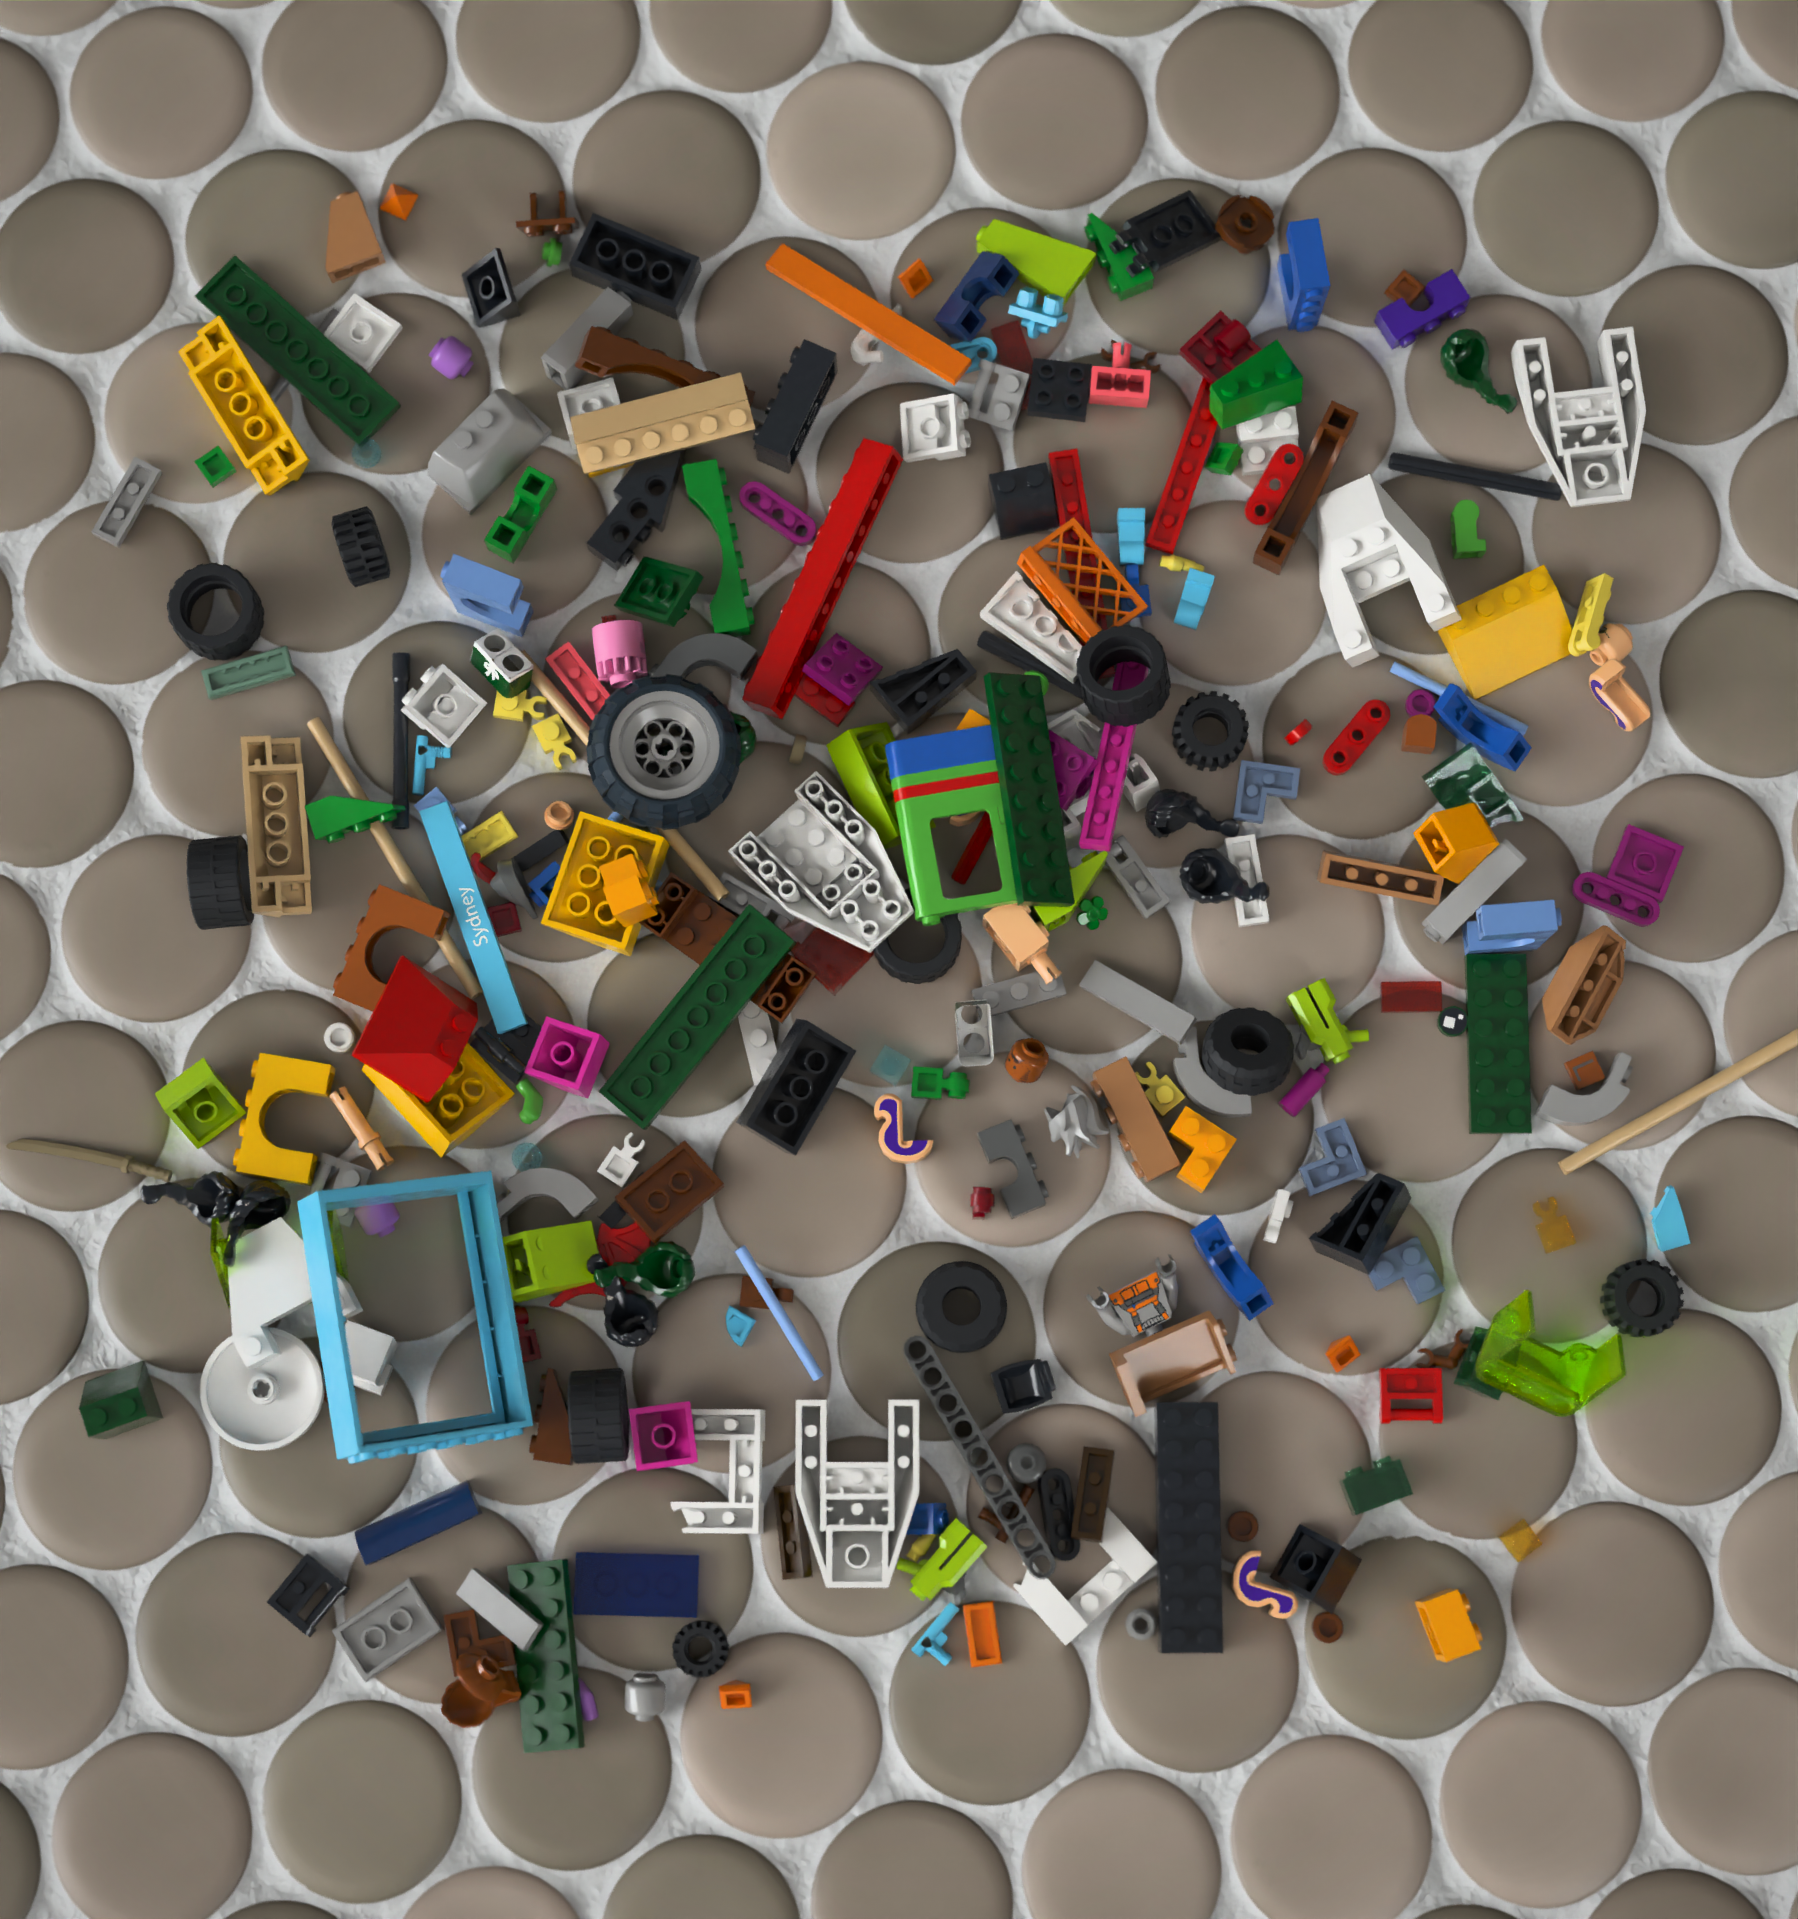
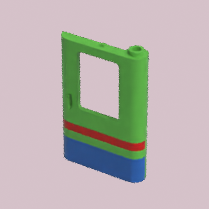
M991 725L897 740L886 744L885 751L915 920L922 922L923 926H932L941 922L940 918L945 917V915L1017 903ZM986 811L990 816L1002 889L984 894L945 899L941 889L930 822L933 819Z

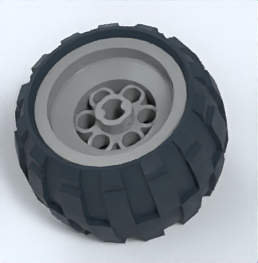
M666 674V676L650 677L648 675L632 680V683L622 689H617L605 700L600 711L594 716L589 729L587 760L593 785L597 788L602 800L614 812L621 814L629 822L644 828L648 826L669 830L679 829V827L691 823L696 824L708 817L712 811L725 801L733 788L739 772L741 742L734 717L726 704H722L713 694V691L701 683L696 684L685 680L683 676ZM654 728L660 729V733L657 736H650L648 734L649 730ZM675 729L682 734L679 737H673L670 735L669 730ZM661 743H667L673 749L668 751L667 756H662L656 751V749L661 747ZM641 744H645L649 749L645 755H640L636 752V748ZM686 745L693 753L690 756H683L680 753V748ZM648 764H657L659 771L656 774L648 773L646 770ZM671 764H677L681 767V772L673 775L669 772L668 768Z

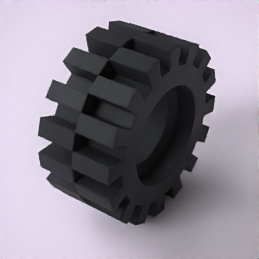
M703 1620L691 1622L682 1627L675 1636L672 1645L673 1659H675L678 1668L682 1669L685 1674L696 1678L708 1677L720 1670L727 1660L729 1644L726 1634L723 1633L719 1626L712 1622ZM696 1637H705L712 1643V1655L705 1661H696L689 1654V1644Z

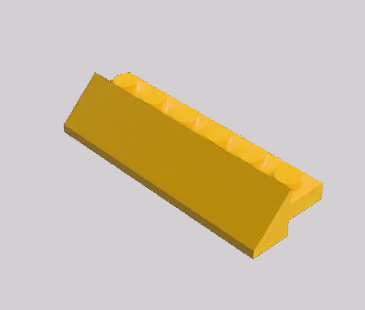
M219 315L196 332L198 337L178 352L190 370L188 372L189 376L246 469L251 470L264 493L271 496L292 480L298 482L310 459L224 319Z

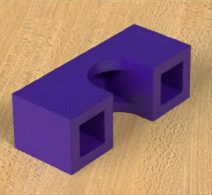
M1453 269L1427 283L1423 292L1430 305V308L1427 310L1415 311L1411 309L1402 297L1377 312L1374 322L1392 350L1400 345L1402 348L1409 346L1416 341V336L1425 331L1427 334L1432 333L1442 325L1441 322L1450 317L1454 320L1466 312V307L1471 297Z

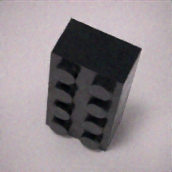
M595 213L592 214L569 263L573 277L604 290L609 287L615 292L622 291L631 301L676 320L679 319L702 270L700 257Z
M806 339L803 340L801 347L796 346L790 357L792 366L788 373L783 372L777 386L780 391L776 399L771 398L765 410V414L768 416L763 425L758 424L753 435L757 460L787 474H790L838 373L836 352Z
M796 1018L736 1123L785 1153L796 1156L856 1050L811 1022Z

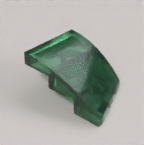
M1471 742L1422 776V779L1444 810L1475 803L1490 827H1495L1499 823L1521 822L1524 820L1513 800L1507 795Z

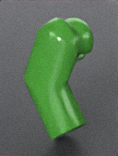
M525 1078L516 1085L518 1091L525 1098L523 1110L520 1111L519 1117L523 1123L531 1124L541 1116L543 1097L529 1079Z

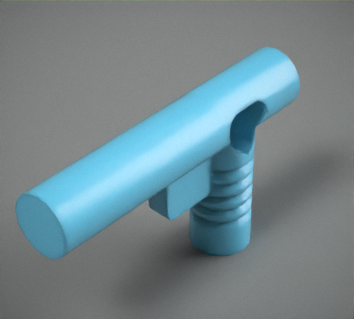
M417 735L412 787L413 795H424L426 769L435 768L437 757L451 758L452 747L429 746L428 736ZM421 747L427 749L426 753L419 755Z
M949 1602L911 1650L919 1657L925 1651L931 1652L933 1657L938 1658V1661L946 1666L953 1656L946 1653V1650L944 1651L941 1647L948 1639V1636L942 1630L960 1609L952 1602ZM925 1637L930 1638V1647L921 1645Z

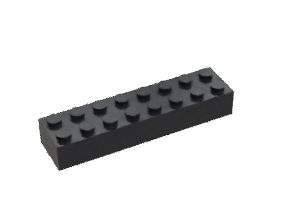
M1218 1402L1154 1403L1158 1652L1223 1653Z

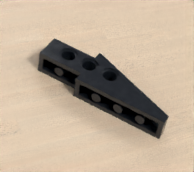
M686 449L637 461L633 464L613 490L615 499L619 501L587 542L588 549L592 554L618 571L622 565L624 567L627 566L635 555L634 549L639 543L644 544L653 531L651 529L652 526L660 532L664 531ZM655 486L665 488L664 493L658 496L651 494L650 491ZM639 508L648 511L643 518L632 516L633 512ZM626 531L630 535L625 541H618L615 539L616 534Z

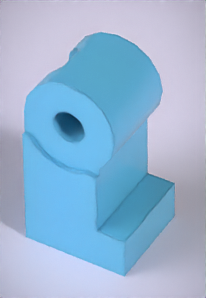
M1118 508L1119 565H1144L1145 508Z
M1192 568L1189 569L1174 623L1194 630L1197 629L1215 578L1214 575Z

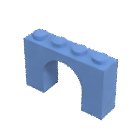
M453 554L451 561L445 562L440 577L443 578L442 582L457 612L523 638L534 610L531 603L520 600L524 589L522 581Z
M1555 900L1481 905L1476 910L1477 921H1466L1462 926L1465 955L1537 950L1558 930V926H1561L1560 908H1555Z

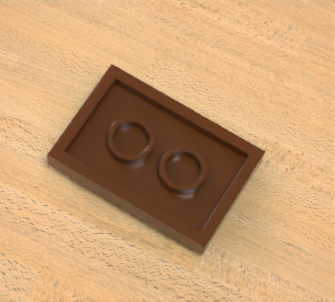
M684 1140L617 1194L615 1201L655 1244L723 1189L724 1183Z

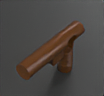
M1024 1484L1018 1495L1024 1507H1026L1035 1489ZM1013 1504L1011 1508L1003 1505L1001 1512L1005 1518L1014 1519L1019 1514V1508L1016 1504ZM983 1507L978 1518L983 1521L985 1520V1522L990 1523L994 1527L996 1526L999 1531L995 1538L1006 1543L1009 1537L1001 1527L996 1514Z

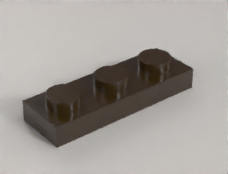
M1086 1446L1083 1448L1071 1539L1102 1543L1115 1455L1114 1450Z
M795 1484L773 1487L782 1578L787 1580L813 1577L808 1530L795 1494Z

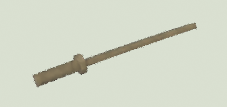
M23 1138L6 1145L8 1149L44 1153L120 1168L123 1173L136 1172L165 1182H169L172 1177L171 1170L134 1160V1156L128 1154L122 1157L81 1147Z

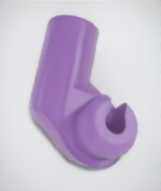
M579 1678L583 1719L590 1721L599 1716L594 1695L583 1680Z

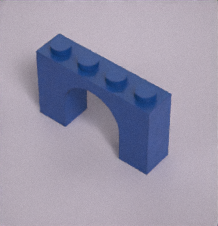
M1319 218L1289 222L1286 231L1289 253L1280 254L1277 262L1288 331L1307 332L1318 325L1331 286Z

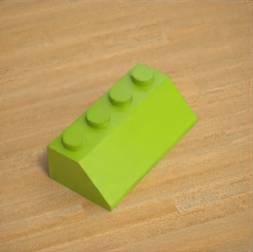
M887 722L848 729L826 745L856 811L876 830L884 849L902 844L885 745L896 740ZM933 820L930 822L931 830L936 828Z

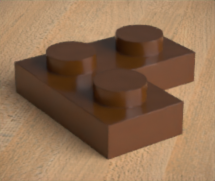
M475 1609L443 1615L454 1677L458 1676L456 1661L459 1655L464 1653L489 1656L498 1664L499 1668L516 1665L513 1642L508 1637L501 1635L480 1639Z

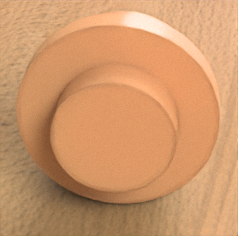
M556 801L546 808L544 820L550 828L564 830L572 825L574 812L567 803Z

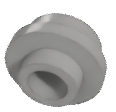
M1136 1609L1127 1616L1126 1630L1131 1637L1137 1640H1146L1156 1631L1157 1622L1150 1611ZM1137 1619H1145L1147 1626L1144 1630H1138L1135 1627Z

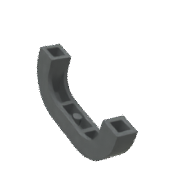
M719 633L702 634L689 638L677 645L669 652L660 665L656 663L652 667L648 675L650 677H661L670 674L683 676V679H686L691 672L700 667L716 666L742 680L757 659L758 654L755 648L736 637ZM641 744L636 748V752L640 755H645L649 751L645 744ZM650 763L647 765L646 770L650 774H656L659 771V767L655 763ZM668 768L669 772L673 774L672 769Z

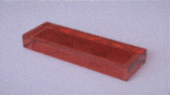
M1013 321L992 328L990 333L996 344L1002 366L1032 376L1033 360L1019 321ZM1031 378L1020 411L1028 409Z

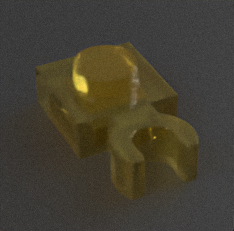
M1553 1196L1547 1199L1550 1205L1548 1211H1543L1540 1208L1539 1202L1532 1205L1534 1213L1542 1218L1543 1223L1535 1225L1546 1254L1576 1244L1566 1215L1560 1217L1556 1215L1558 1205Z

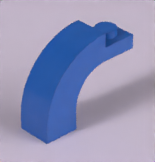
M1450 683L1434 705V708L1440 714L1438 721L1453 736L1481 756L1502 767L1516 772L1532 749L1519 731L1505 727L1479 711L1457 685Z
M1215 1214L1190 1231L1195 1240L1194 1245L1208 1268L1230 1299L1249 1321L1274 1304L1266 1287L1242 1259L1222 1222Z

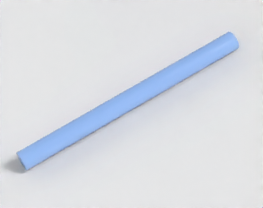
M1395 661L1389 671L1439 696L1447 688V686ZM1468 697L1472 704L1484 715L1505 727L1519 731L1524 736L1529 725Z
M745 1245L735 1250L736 1255L812 1380L815 1381L821 1378L824 1374Z

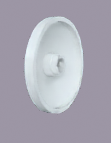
M268 1327L281 1355L255 1369L246 1368L232 1336L223 1341L214 1350L204 1367L200 1383V1399L204 1414L212 1428L233 1445L256 1451L282 1448L304 1435L315 1422L321 1410L325 1384L320 1363L305 1342L284 1330Z

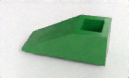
M1093 213L1088 214L1084 231L1088 241L1095 243L1098 250L1095 253L1099 266L1101 268L1105 267L1108 272L1107 282L1113 294L1117 293L1120 301L1152 289L1154 276L1149 267L1133 278L1126 270L1128 265L1134 263L1132 258L1137 255L1133 247L1130 245L1124 251L1115 255L1109 245L1117 240L1115 237L1117 232Z
M331 795L305 805L315 839L327 840L328 844L345 839L344 834L348 832L360 833L371 829L370 824L376 821H380V823L392 821L397 818V813L406 810L403 805Z

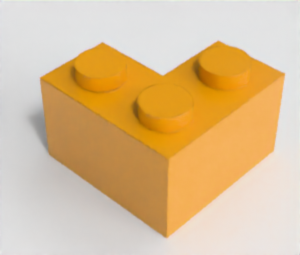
M631 853L599 866L606 886L603 890L611 912L624 927L658 914L655 905L659 904V899L654 888L650 887L648 881L645 880L649 873L643 859L638 861Z
M1185 1106L1167 1134L1192 1151L1176 1177L1202 1193L1237 1139Z

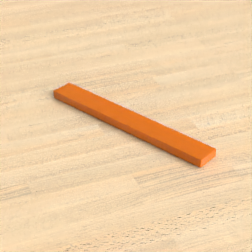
M783 243L765 263L766 269L954 386L972 365V359Z

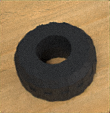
M1250 1007L1230 1010L1216 1017L1207 1028L1202 1050L1203 1066L1208 1076L1218 1086L1234 1094L1255 1096L1268 1093L1281 1085L1290 1072L1294 1057L1292 1034L1280 1019L1267 1011ZM1238 1049H1251L1258 1054H1245Z
M954 1261L936 1268L923 1281L917 1294L916 1315L923 1333L932 1343L950 1352L969 1353L987 1346L999 1334L1007 1315V1299L1001 1283L988 1269L973 1262ZM967 1289L973 1292L979 1299L980 1313L972 1323L956 1325L945 1317L943 1301L951 1291Z

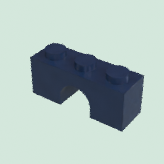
M982 251L933 320L950 338L971 343L987 321L979 311L981 305L992 296L1004 297L1020 273L1004 255Z

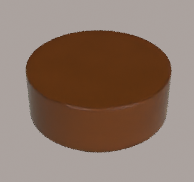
M1238 1511L1229 1517L1227 1531L1234 1540L1247 1542L1256 1536L1258 1521L1250 1512Z
M1321 1612L1316 1615L1311 1626L1315 1638L1324 1643L1337 1641L1342 1636L1344 1629L1341 1618L1337 1614L1330 1612Z

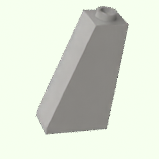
M607 287L543 354L541 360L546 375L550 380L564 390L577 386L587 373L576 368L575 364L584 337L590 327H604L609 329L612 334L617 335L634 314L632 304L630 303L631 299L624 292H615Z
M1505 838L1421 923L1425 927L1423 929L1425 934L1434 942L1440 941L1444 944L1523 865L1527 858Z

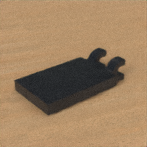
M1188 190L1126 220L1122 226L1124 230L1116 234L1117 240L1111 242L1109 247L1115 255L1124 251L1130 245L1133 247L1137 255L1132 258L1134 263L1126 267L1127 272L1133 278L1149 266L1156 273L1218 242L1221 236L1216 231L1213 220L1191 190Z

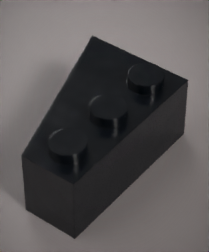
M958 649L924 661L915 667L900 670L896 674L880 680L871 681L870 691L903 730L910 734L976 680L977 671Z
M1379 1172L1350 1198L1351 1202L1342 1211L1336 1212L1330 1217L1331 1221L1318 1233L1315 1232L1309 1237L1317 1253L1370 1275L1411 1200L1405 1183Z

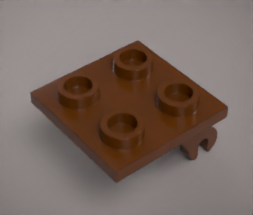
M559 191L560 218L538 220L537 194L530 193L531 220L516 221L517 228L524 232V234H527V237L544 236V231L549 230L556 232V235L573 234V229L579 228V222L575 217L567 218L565 191Z

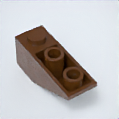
M548 1368L547 1374H542L540 1379L539 1392H543L544 1395L542 1405L537 1404L534 1423H539L537 1435H532L529 1453L534 1454L533 1460L573 1466L574 1459L572 1457L569 1435L568 1406L556 1370Z

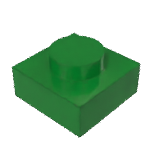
M1216 442L1204 467L1211 473L1232 475L1244 450L1238 444Z
M219 445L194 461L212 488L237 472Z

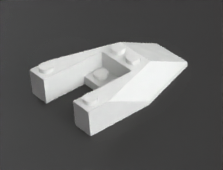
M1633 327L1603 330L1597 346L1604 387L1554 393L1546 337L1516 340L1511 350L1514 378L1528 426L1571 507L1630 501L1646 415Z
M1371 474L1318 498L1316 512L1320 590L1344 659L1352 668L1379 656L1359 603L1401 584L1411 581L1425 618L1434 632L1462 620L1430 540Z
M796 1400L795 1494L826 1588H888L919 1496V1400H888V1462H827L828 1401Z

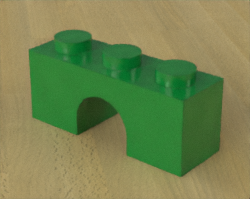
M528 465L514 489L515 496L511 507L504 517H497L484 539L489 551L514 564L557 491L553 478Z

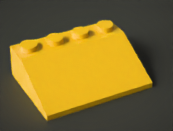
M1545 565L1537 567L1458 605L1457 608L1462 620L1437 630L1474 700L1571 655L1568 650V643L1572 627L1559 592Z
M580 811L541 924L602 948L631 956L642 925L638 922L624 927L613 916L603 890L606 886L599 866L632 853L638 861L643 859L649 873L645 880L648 881L650 887L655 889L670 846L669 843L662 836Z
M468 1042L453 1072L427 1103L366 1064L362 1068L367 1077L441 1158L466 1140L515 1095Z

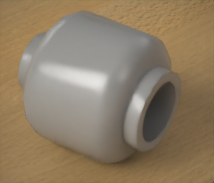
M639 1673L633 1675V1679L629 1680L625 1685V1710L635 1715V1720L652 1721L654 1720V1715L663 1712L665 1708L664 1682L659 1680L656 1674Z

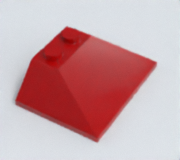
M402 955L351 1056L427 1103L453 1072L478 1021L477 1002Z

